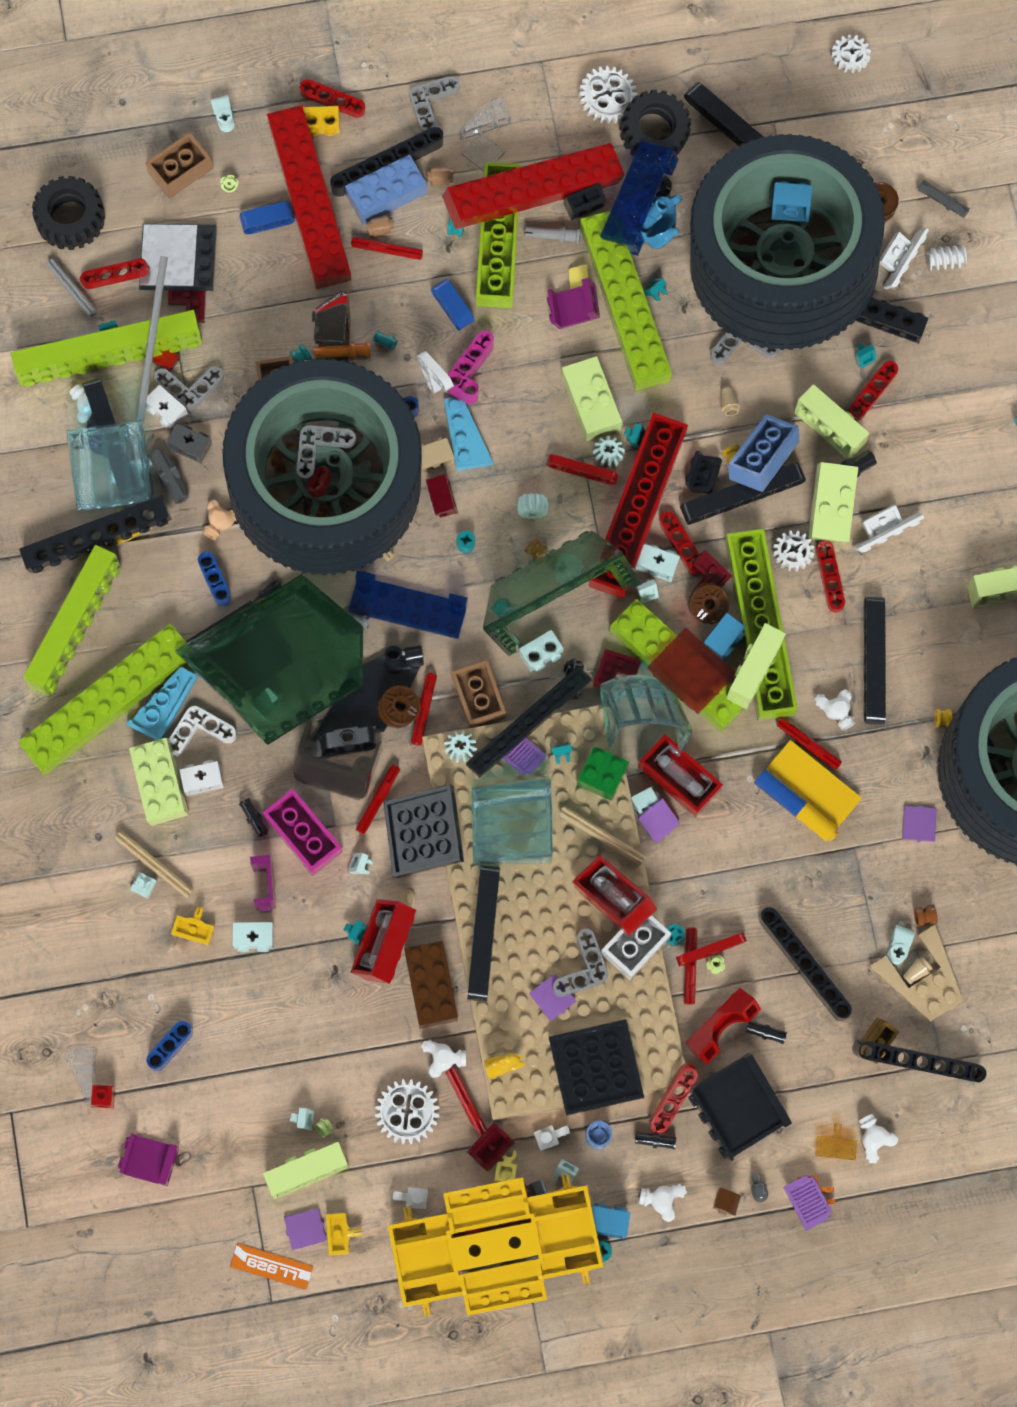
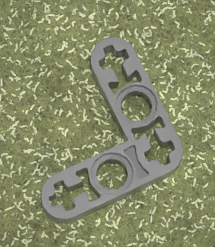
M449 76L411 88L409 92L410 102L421 132L428 129L425 122L427 119L431 128L437 127L429 102L457 94L460 89L458 78ZM449 83H452L453 85H455V87L451 88V86H449ZM437 87L440 91L437 94H432L430 89ZM415 93H418L420 95L421 102L418 103V99L415 96ZM424 107L428 112L422 115L418 113V110Z
M726 332L713 348L711 361L716 365L724 364L740 345L742 339L735 338L731 333L728 334ZM732 338L735 340V344L728 346L725 340ZM746 342L748 346L767 359H774L779 353V349H774V352L771 351L769 353L767 352V347L760 348L758 345L753 346ZM723 348L725 351L722 357L716 358V354H719Z
M213 366L189 389L166 369H158L154 373V380L157 386H162L187 411H193L223 382L224 375L221 368ZM212 373H218L219 378L214 377L212 379ZM160 375L166 377V380L169 382L168 386L164 380L159 379ZM206 385L208 387L207 391L204 393L198 392V386ZM179 386L181 391L178 394H173L171 388ZM185 394V397H186L188 400H191V399H192V400H193V404H190V403L187 404L185 398L183 397V395Z
M314 425L303 427L300 433L296 468L298 478L308 481L313 477L317 445L350 448L356 442L355 433L350 429ZM308 431H312L314 435L310 438V444H307V436L304 435ZM326 432H331L334 435L331 441L323 439V435ZM336 433H339V437L342 438L346 437V434H349L350 438L353 439H350L349 442L346 443L345 439L339 438V442H336ZM304 449H311L313 452L312 456L309 458L302 456ZM304 462L308 463L307 468L310 471L306 476L300 472V470H304Z
M590 929L580 930L576 937L586 970L558 978L552 986L553 993L558 997H565L599 986L608 978V971L595 934ZM584 933L586 936L591 937L588 940L589 946L594 945V947L584 950L587 947L586 941L581 940ZM595 952L598 956L597 961L590 962L587 959V953ZM598 963L601 964V966L597 967L598 972L604 974L601 980L594 977L596 969L595 967L591 969L590 966H595ZM577 976H582L585 979L586 983L584 986L579 987L575 984ZM568 979H571V986L566 987L564 992L557 990L559 983L566 985L569 983Z

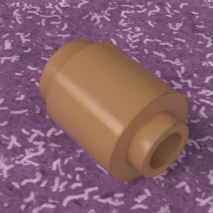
M448 166L430 167V171L426 173L427 182H430L431 186L453 183V169L448 168Z
M387 215L371 218L370 221H366L369 236L373 235L376 237L390 234L391 229H394L392 218L388 219Z

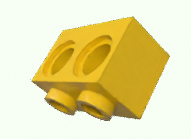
M338 106L303 107L307 124L310 121H316L315 124H308L311 137L318 134L334 136L340 133ZM328 120L334 121L332 124L326 123Z

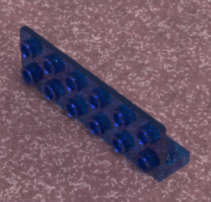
M643 141L640 142L602 230L601 239L625 245L632 255H639L645 241L641 229L664 175L672 176L679 161L674 149Z
M357 570L355 576L356 585L348 609L350 613L362 616L367 615L370 618L459 639L468 606V597L449 593V597L445 598L376 581L375 574Z

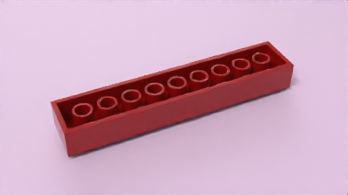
M299 105L268 113V125L315 288L317 290L351 281L350 268L303 106Z
M607 143L447 187L442 198L456 230L565 199L566 196L598 183L601 189L617 185L625 174L612 143Z
M656 413L652 414L590 577V588L625 599L637 562L686 436L688 424Z

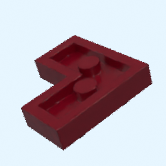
M168 290V305H186V311L194 310L197 323H205L206 291Z
M703 550L692 563L704 575V578L697 585L713 583L722 588L732 577L706 550ZM707 599L705 603L708 604L711 599Z
M605 649L593 686L612 691L617 674L635 680L642 660Z

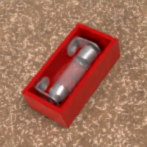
M666 734L660 738L638 764L639 769L695 818L721 791L723 786L721 782Z
M601 855L572 881L578 892L628 936L657 910L653 901L646 893Z
M376 899L350 973L367 981L390 984L395 975L398 961L401 958L404 944L408 939L411 924L414 922L416 909L399 901Z

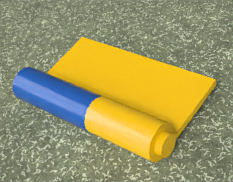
M791 740L754 782L755 785L825 842L828 839L832 842L839 833L836 831L862 800V797Z

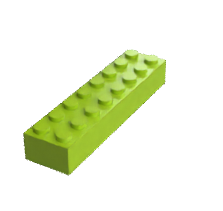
M485 162L484 177L520 168L521 164ZM518 212L481 222L476 289L477 307L513 309Z
M97 545L94 546L23 676L29 688L48 697L56 691L60 676L63 677L67 671V663L74 658L78 643H82L85 638L84 632L86 628L90 627L94 621L93 615L96 610H100L105 593L108 594L110 592L112 580L114 577L117 578L121 571L116 554Z
M636 599L611 624L609 631L721 733L745 709L727 699L732 684L639 600Z

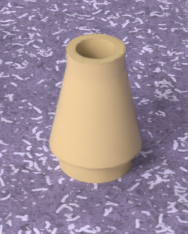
M732 388L722 389V412L728 417L737 415L740 405Z
M923 957L917 958L903 977L909 984H912L916 980L930 974L929 971L932 970V967Z

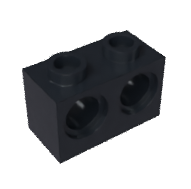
M598 183L566 196L564 207L570 219L574 220L603 208L606 197Z

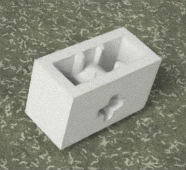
M160 385L147 396L145 410L151 416L155 414L159 418L158 421L165 428L169 427L173 430L176 423L180 424L188 416L187 409Z
M208 760L204 761L202 765L195 766L190 764L184 766V769H180L186 796L224 788L218 761ZM199 774L204 775L203 780L199 779Z

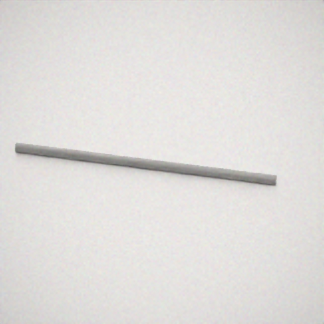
M160 256L130 461H137L139 455L168 260L166 256Z

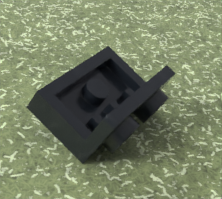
M700 451L695 452L694 457L691 459L689 473L685 478V484L691 492L704 494L713 492L722 464L721 458L704 456Z

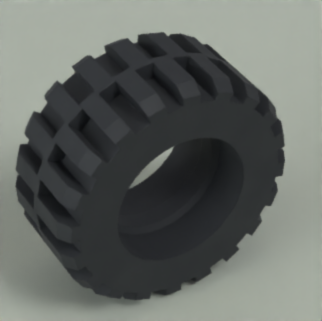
M657 89L651 90L649 94L647 91L641 92L640 96L636 95L628 103L622 115L619 130L621 131V140H625L623 144L625 149H630V154L633 157L637 155L639 157L638 160L642 162L648 160L649 164H654L655 161H658L660 164L664 163L666 159L668 161L672 160L675 155L681 152L691 132V118H688L690 114L688 109L683 108L684 103L681 100L679 102L676 100L677 96L674 94L669 96L667 91L664 90L661 93H657ZM646 114L660 115L669 123L671 135L663 140L649 138L640 128V118Z
M61 176L58 177L59 180L54 181L52 179L48 181L49 184L47 186L44 184L40 188L41 192L36 193L34 197L36 201H33L32 204L33 218L38 232H40L44 240L48 241V244L52 246L57 245L59 249L68 247V250H74V247L77 246L80 249L84 247L85 243L91 244L94 241V236L97 238L100 235L99 229H103L105 219L103 203L97 189H94L90 182L86 183L85 179L80 177L76 180L75 176H68V178ZM67 202H76L86 208L83 216L74 223L61 224L52 219L54 211L60 205Z

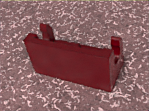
M443 474L427 479L426 483L435 515H439L442 518L458 514L447 475Z
M493 1123L467 1153L485 1171L489 1172L515 1142L497 1124Z

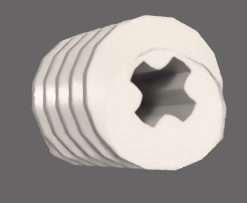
M959 245L958 248L957 246H952L951 249L949 246H946L944 250L942 247H938L937 250L931 248L927 252L929 272L932 271L933 266L939 271L940 265H942L944 270H946L947 264L950 265L951 269H954V264H957L958 268H961L962 263L965 266L967 265V253L964 245Z

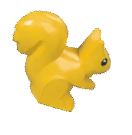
M509 1053L484 1060L488 1077L496 1079L498 1076L525 1066L526 1064L521 1061L524 1055Z

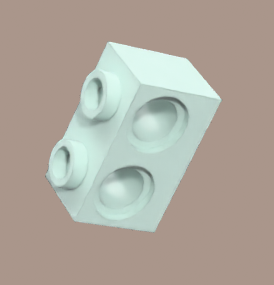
M550 630L519 649V656L530 673L533 671L538 672L546 666V663L559 660L562 657L561 654H563L564 648L553 631ZM547 645H553L555 647V650L547 651L545 647ZM536 654L539 659L532 661L529 659V656Z

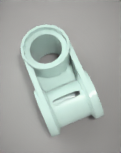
M228 95L210 99L220 130L223 132L232 131L235 127V122Z
M895 925L887 957L893 965H899L906 959L914 938V930ZM896 951L899 952V958L896 957Z

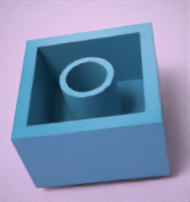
M786 181L775 182L772 219L809 222L813 185L806 183L790 184Z
M726 613L704 641L701 653L719 666L722 662L726 663L732 655L733 647L738 648L742 643V638L745 635L743 633L745 626Z
M594 1203L592 1211L597 1235L625 1239L627 1237L631 1212H626L627 1208L615 1206L613 1209L606 1208V1204Z

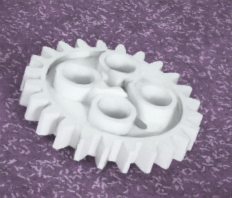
M600 66L598 72L592 69L591 74L587 73L586 79L582 80L583 85H580L579 88L582 92L578 95V97L582 98L580 104H585L582 110H589L587 116L593 114L594 121L600 118L601 124L604 119L607 121V124H610L611 120L616 124L618 118L621 120L628 103L637 95L634 92L636 86H631L633 79L627 80L629 74L621 75L622 69L616 72V67H613L611 71L606 66L603 71ZM611 82L616 83V84H617V87L611 86L610 83H611ZM593 87H599L601 91H595ZM615 99H620L623 103L619 104ZM603 103L606 107L602 108L598 104Z
M402 1079V1085L400 1086L395 1081V1088L392 1089L388 1085L389 1092H381L384 1099H377L381 1106L375 1107L376 1110L380 1111V1113L375 1115V1118H381L377 1125H384L381 1132L388 1131V1139L394 1136V1143L401 1139L402 1145L405 1144L406 1140H409L410 1145H412L415 1138L420 1143V1136L427 1139L426 1132L433 1133V1129L430 1126H437V1122L433 1119L439 1118V1114L434 1113V1111L439 1110V1106H434L433 1104L438 1100L437 1098L431 1099L434 1093L433 1091L426 1092L427 1085L420 1088V1081L416 1086L413 1085L412 1079L409 1085L405 1083L404 1079ZM410 1094V1111L413 1113L409 1114L407 1129L404 1130L405 1114L402 1110H406L407 1096ZM396 1096L404 1098L405 1101L401 1106L393 1103ZM420 1098L424 1101V1106L422 1108H415L413 1101ZM399 1116L402 1122L400 1125L394 1126L390 1122L391 1118ZM412 1119H420L422 1122L419 1128H412L410 1125Z

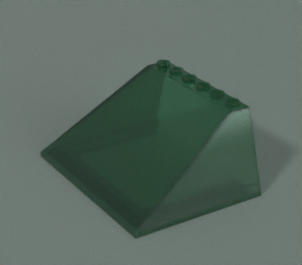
M585 531L578 536L579 538L564 542L562 547L557 550L552 549L548 551L544 557L531 560L528 563L529 565L524 568H517L512 571L511 575L498 578L491 585L483 630L509 657L517 652L515 649L516 645L519 647L523 646L520 638L508 626L509 624L610 570L624 591L627 590L626 585H632L634 588L642 585L641 580L622 551L594 531Z
M303 574L175 650L176 654L267 745L363 686L362 624Z

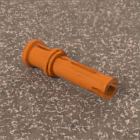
M369 341L361 344L351 342L349 345L314 347L315 359L348 356L352 359L359 356L370 358Z

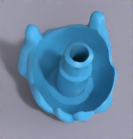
M640 192L625 202L622 211L624 224L635 238L646 242L653 249H660L680 232L678 228H675L677 218L675 206L682 201V196L653 197L650 196L649 192Z

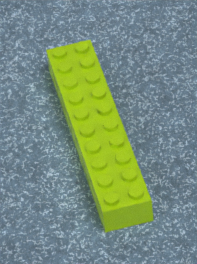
M616 210L581 218L579 228H581V234L635 392L670 382L672 372Z
M194 310L159 318L153 357L162 355V351L169 350L170 353H176L184 348L193 349L202 345ZM151 320L10 352L14 371L20 386L30 387L39 382L47 383L60 377L68 378L77 373L86 374L94 369L103 370L108 366H120L129 361L143 360L145 358L144 355H146Z
M764 529L729 533L725 538L739 622L745 626L743 631L745 633L743 637L745 652L750 643L754 645L765 623L783 632ZM785 638L753 697L758 721L795 716L798 711Z
M170 623L19 740L18 744L41 773L46 776L136 706L156 688L165 683L180 667L184 668L196 659L195 652Z

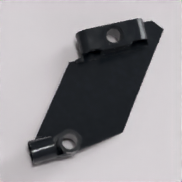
M421 645L406 647L402 650L398 646H389L385 650L384 656L352 668L335 702L305 749V752L313 759L375 749L377 747L375 733L384 732L388 727L378 715V701L393 686L411 687L421 666H424ZM397 703L395 704L396 708L398 709L400 705Z

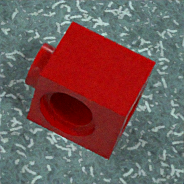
M92 1085L91 1106L94 1108L114 1109L115 1088L107 1085Z

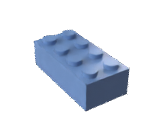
M408 155L346 185L345 191L346 197L362 225H364L371 218L383 216L427 194V183L412 157Z
M765 414L728 464L730 480L763 492L800 442L799 426Z

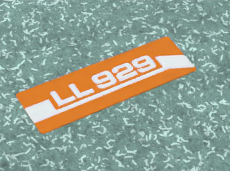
M239 1243L236 1246L230 1265L232 1268L305 1290L307 1289L313 1269L311 1265Z

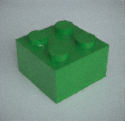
M593 746L577 780V786L612 801L627 771L629 761Z

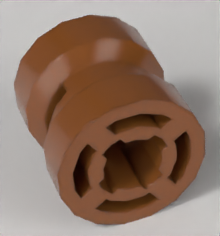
M934 904L928 905L926 908H914V918L917 927L924 926L925 923H930L931 925L938 923L937 910Z

